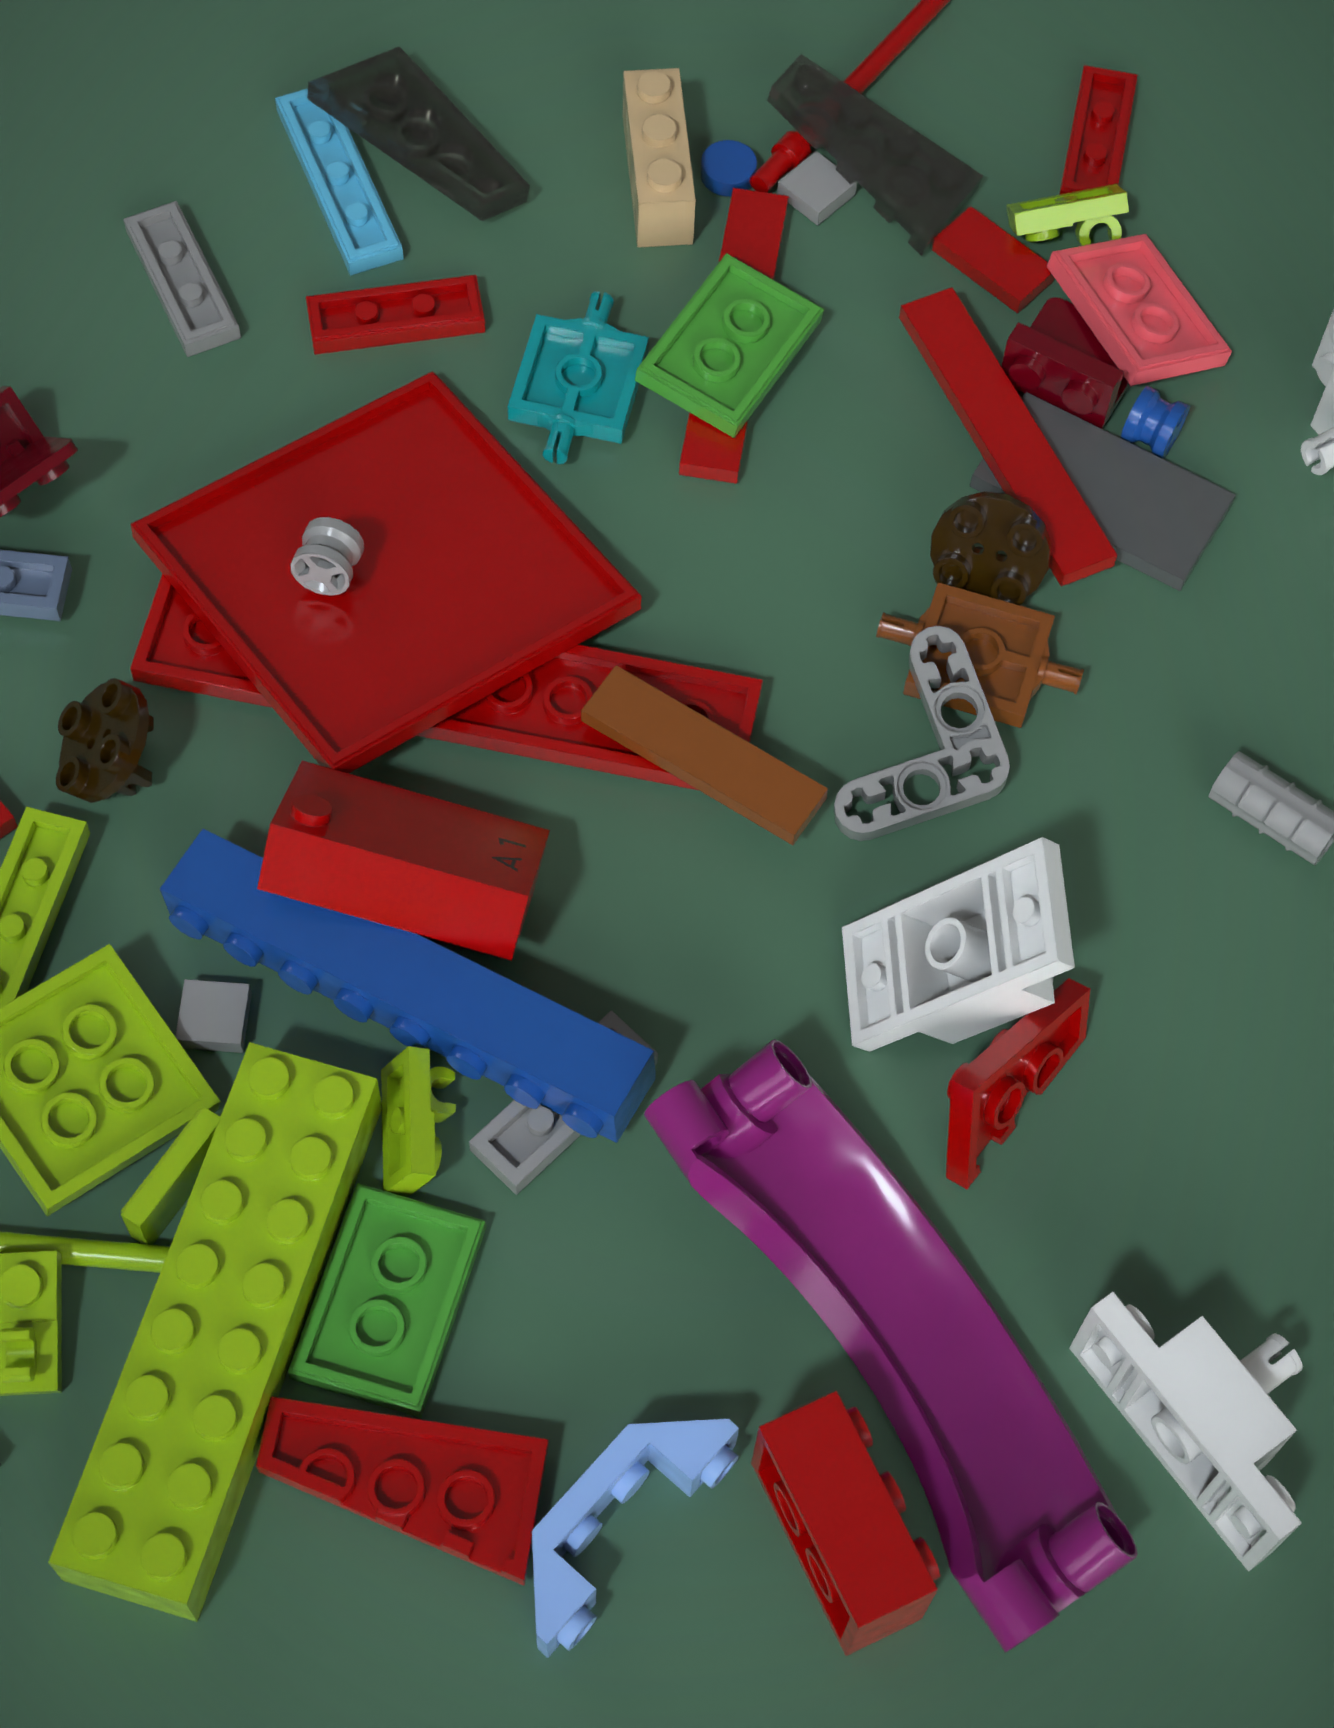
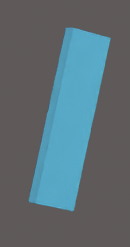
M328 83L276 97L275 102L278 115L349 275L403 260L402 245Z

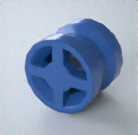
M1146 386L1128 415L1121 433V439L1131 444L1138 441L1150 446L1152 454L1163 459L1174 445L1188 416L1190 405L1182 401L1170 403L1163 400L1158 390Z

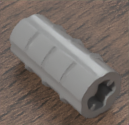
M1241 751L1234 754L1211 788L1208 798L1232 812L1233 817H1240L1257 828L1259 834L1264 833L1285 846L1286 851L1291 850L1314 866L1320 862L1334 842V811L1324 805L1322 799L1316 800L1297 788L1295 782L1289 783L1270 771L1268 765L1263 766Z

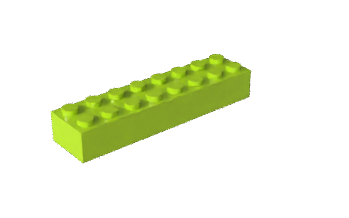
M249 1042L48 1563L62 1581L198 1622L260 1449L270 1398L279 1397L382 1111L377 1078Z

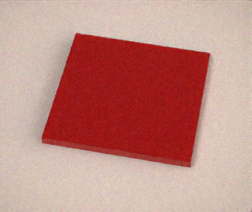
M433 371L130 524L133 539L319 765L345 773H351L641 609L642 596ZM330 517L339 519L356 529L364 540L362 556L358 563L352 566L353 578L347 590L339 595L327 596L308 590L296 581L291 573L290 564L298 548L303 546L302 536L305 528L310 521L316 518Z

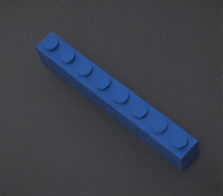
M205 829L200 831L160 887L170 914V922L185 935L194 939H201L205 935L223 944L226 952L237 961L250 967H255L260 963L278 972L282 981L294 990L307 995L311 994L314 990L332 999L335 1006L351 1019L362 1023L371 1019L389 1028L394 1038L405 1046L427 1047L445 1056L447 1062L456 1071L468 1078L479 1080L483 1075L504 1086L505 1092L518 1103L532 1109H537L539 1105H542L562 1115L563 1121L571 1129L583 1136L596 1138L600 1134L617 1143L656 1079L654 1050L415 933L258 890L257 886L263 858Z

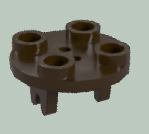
M984 491L961 497L944 510L931 535L930 556L934 565L933 576L935 582L1016 605L1023 604L1026 597L1037 590L1050 566L1052 544L1045 523L1029 505L1008 494ZM979 543V544H981L983 547H980V546L975 547L974 544ZM998 551H1004L1007 555L998 554Z
M112 678L95 688L81 703L72 701L66 705L58 722V731L60 735L64 736L59 758L60 767L56 774L58 790L94 803L108 799L115 792L133 796L136 794V784L142 787L152 786V772L140 766L138 762L146 745L147 733L154 729V717L149 715L147 700L139 688Z

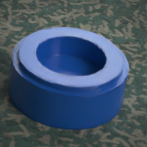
M734 140L715 142L702 155L701 180L708 190L720 196L731 197L733 188L749 190L752 187L750 178L757 168L756 156L752 149L744 143Z

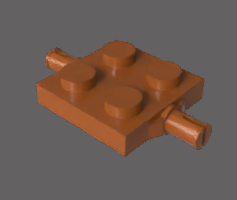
M939 582L930 607L920 617L918 623L883 612L876 634L877 638L881 637L911 646L917 634L928 627L942 626L952 629L959 634L966 646L994 721L1022 728L1029 701L1040 689L1041 684L1077 695L1084 669H1077L1048 660L1050 656L1048 638L1055 615ZM937 645L928 646L927 657L922 662H934L941 676L940 688L951 683L946 671L948 657L952 653L951 651L941 653ZM909 669L903 694L921 699ZM959 678L956 682H965V681H964L963 678ZM931 688L933 693H936L940 688ZM951 699L943 705L976 715L973 705L964 699Z

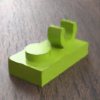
M1118 184L1006 205L1009 227L1017 236L1025 235L1026 241L1035 242L1059 236L1058 228L1073 226V223L1078 222L1075 233L1077 241L1081 246L1091 244L1089 233L1091 228L1098 223L1107 225L1109 240L1120 239L1122 236L1121 225L1112 215L1129 212L1127 192Z
M408 1046L381 1069L383 1191L403 1197H409L436 1176L442 1157V1145L440 1139L435 1136V1123L445 1121L456 1112V1104L440 1102L432 1094L431 1087L444 1089L455 1080V1072L449 1068L439 1066L430 1069V1049Z
M57 1250L1 1253L0 1396L62 1393V1254Z

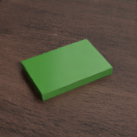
M726 253L638 366L635 381L735 438L819 325L824 309Z
M357 1183L288 1371L290 1379L422 1418L486 1230L485 1220Z

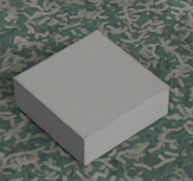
M815 151L778 181L777 194L789 196L788 203L818 226L855 196L857 182L819 152Z
M184 979L175 1036L184 1049L243 1053L252 996L250 984Z

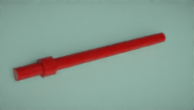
M921 0L796 131L786 132L771 149L772 156L750 178L752 188L755 191L767 193L787 171H792L811 155L810 147L950 0Z

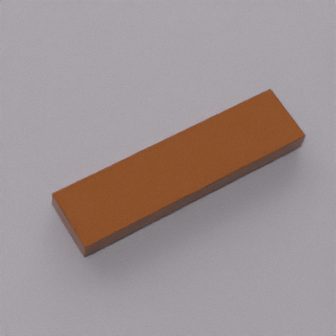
M617 665L581 710L582 722L791 845L795 844L827 799L828 788Z

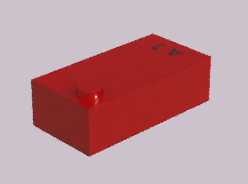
M302 760L270 823L257 889L512 961L534 893L550 830Z

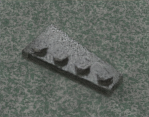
M400 46L308 82L307 99L479 220H487L527 202L530 185Z
M802 54L771 87L767 101L815 149L824 147L837 160L835 170L850 185L857 181L876 200L873 208L888 223L896 220L911 235L908 243L921 256L933 243L934 237L945 229L978 189L983 178L982 174Z

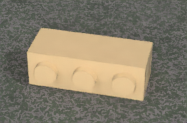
M679 68L623 71V124L637 248L691 245L694 239L696 199Z

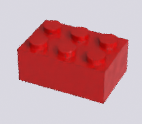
M834 1391L759 1426L751 1464L845 1656H848L921 1620L938 1590L934 1580L940 1578V1571L926 1541L922 1537L912 1540L900 1516L901 1513L906 1511V1505L893 1476L888 1471L879 1474L867 1451V1448L873 1446V1441L864 1418L855 1406L846 1410L838 1392Z

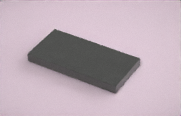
M1026 392L1022 401L1117 553L1116 560L1181 591L1230 510L1236 494ZM983 458L972 474L970 487L980 492L1005 494Z

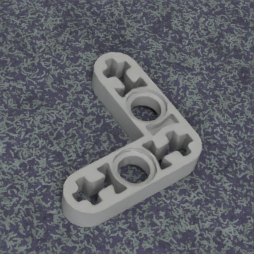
M934 626L919 632L912 641L909 654L910 672L940 751L854 779L843 785L836 795L834 818L841 833L850 839L858 841L872 840L972 806L998 795L1006 784L1010 769L1008 754L966 646L959 634L950 628ZM937 645L941 653L949 651L952 653L948 657L946 671L951 683L940 688L941 676L934 662H922L927 657L928 646ZM959 678H963L965 682H956V681H957ZM931 688H940L936 693H933ZM951 699H964L973 705L977 718L971 725L964 728H955L944 721L941 716V708ZM979 756L983 764H995L996 767L992 769L990 774V782L981 783L977 775H970L958 780L956 789L959 794L951 795L949 776L942 766L950 764L953 777L970 769L972 757ZM914 775H927L936 781L940 793L935 801L927 805H918L907 799L903 786ZM889 784L893 786L894 804L900 814L891 815V804L888 803L873 810L870 823L863 824L858 815L850 817L846 815L847 812L852 810V799L854 797L862 796L866 804H874L885 800L886 790L883 786Z

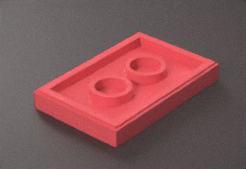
M1147 234L1052 251L1047 268L1118 369L1124 371L1123 376L1130 386L1226 365L1232 350Z

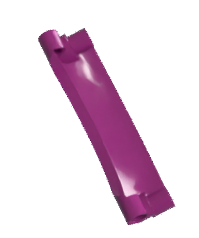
M774 1039L733 1073L717 1075L702 1089L694 1080L685 1081L666 1091L648 1106L644 1113L645 1118L690 1185L717 1211L743 1232L789 1279L834 1334L862 1374L893 1425L913 1464L934 1515L951 1573L1005 1653L1060 1616V1611L1136 1559L1138 1552L1132 1535L1118 1517L1093 1468L1043 1382L992 1303L914 1197L866 1138L809 1075L803 1063L788 1046Z

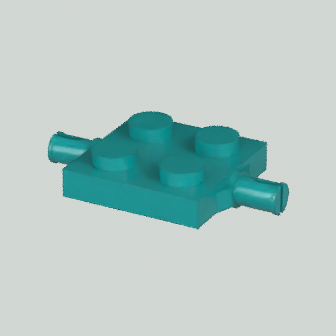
M600 291L593 292L590 295V302L583 319L563 320L536 314L507 406L508 420L543 427L550 431L546 447L542 453L544 459L550 463L554 462L556 451L557 464L566 463L573 436H586L622 444L639 386V383L635 381L636 371L648 355L649 337L622 332L607 324L614 299L605 292L601 305Z

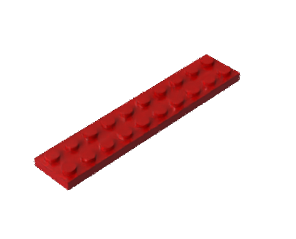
M162 574L130 667L133 680L272 708ZM576 645L416 736L698 790L582 722L581 710L617 665L750 743L763 680Z

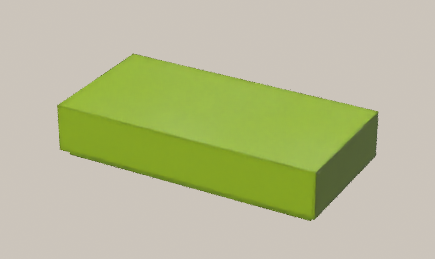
M204 1106L202 1109H198L122 1208L121 1216L132 1238L141 1244L153 1245L190 1197L220 1116Z

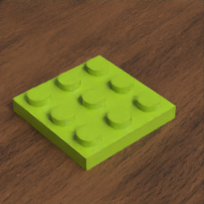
M110 944L0 1007V1148L47 1217L179 1135L198 1109H202L204 1106L213 1113L219 1110L221 1101Z

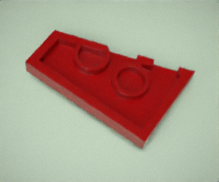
M1068 978L1054 990V1004L1025 1015L1009 1030H1001L984 1052L970 1064L964 1063L954 1072L947 1088V1096L950 1099L946 1163L947 1179L965 1189L971 1186L981 1173L980 1166L976 1164V1161L982 1150L990 1140L1003 1145L1016 1128L1014 1118L1018 1114L1026 1094L1030 1091L1036 1095H1042L1085 1040L1090 988Z

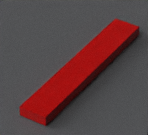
M733 188L719 262L727 253L774 280L789 196ZM689 412L680 458L679 475L737 484L748 421L736 437L733 438Z
M953 287L901 305L899 319L1005 494L1029 505L1045 523L1052 544L1049 568L1060 586L1062 587L1113 567L1117 553Z

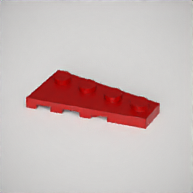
M270 1398L256 1463L259 1473L525 1586L532 1547V1530L535 1528L549 1447L548 1439L284 1398Z

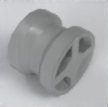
M330 517L316 518L310 521L305 528L302 536L303 546L298 548L290 564L291 573L296 581L308 590L327 596L339 595L345 592L353 578L352 566L356 565L362 556L364 540L356 529L339 519Z

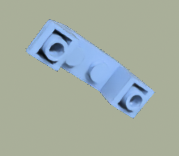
M729 1419L628 1424L532 1530L536 1639L537 1649L547 1658L560 1644L568 1651L571 1650L586 1635L597 1619V1616L590 1611L596 1604V1588L570 1566L562 1556L568 1551L573 1557H576L591 1543L603 1525L596 1518L614 1498L621 1504H624L635 1494L650 1473L644 1466L647 1461L654 1465L689 1497L694 1494L703 1482L713 1489L727 1475L739 1458L732 1451L736 1446L739 1427Z

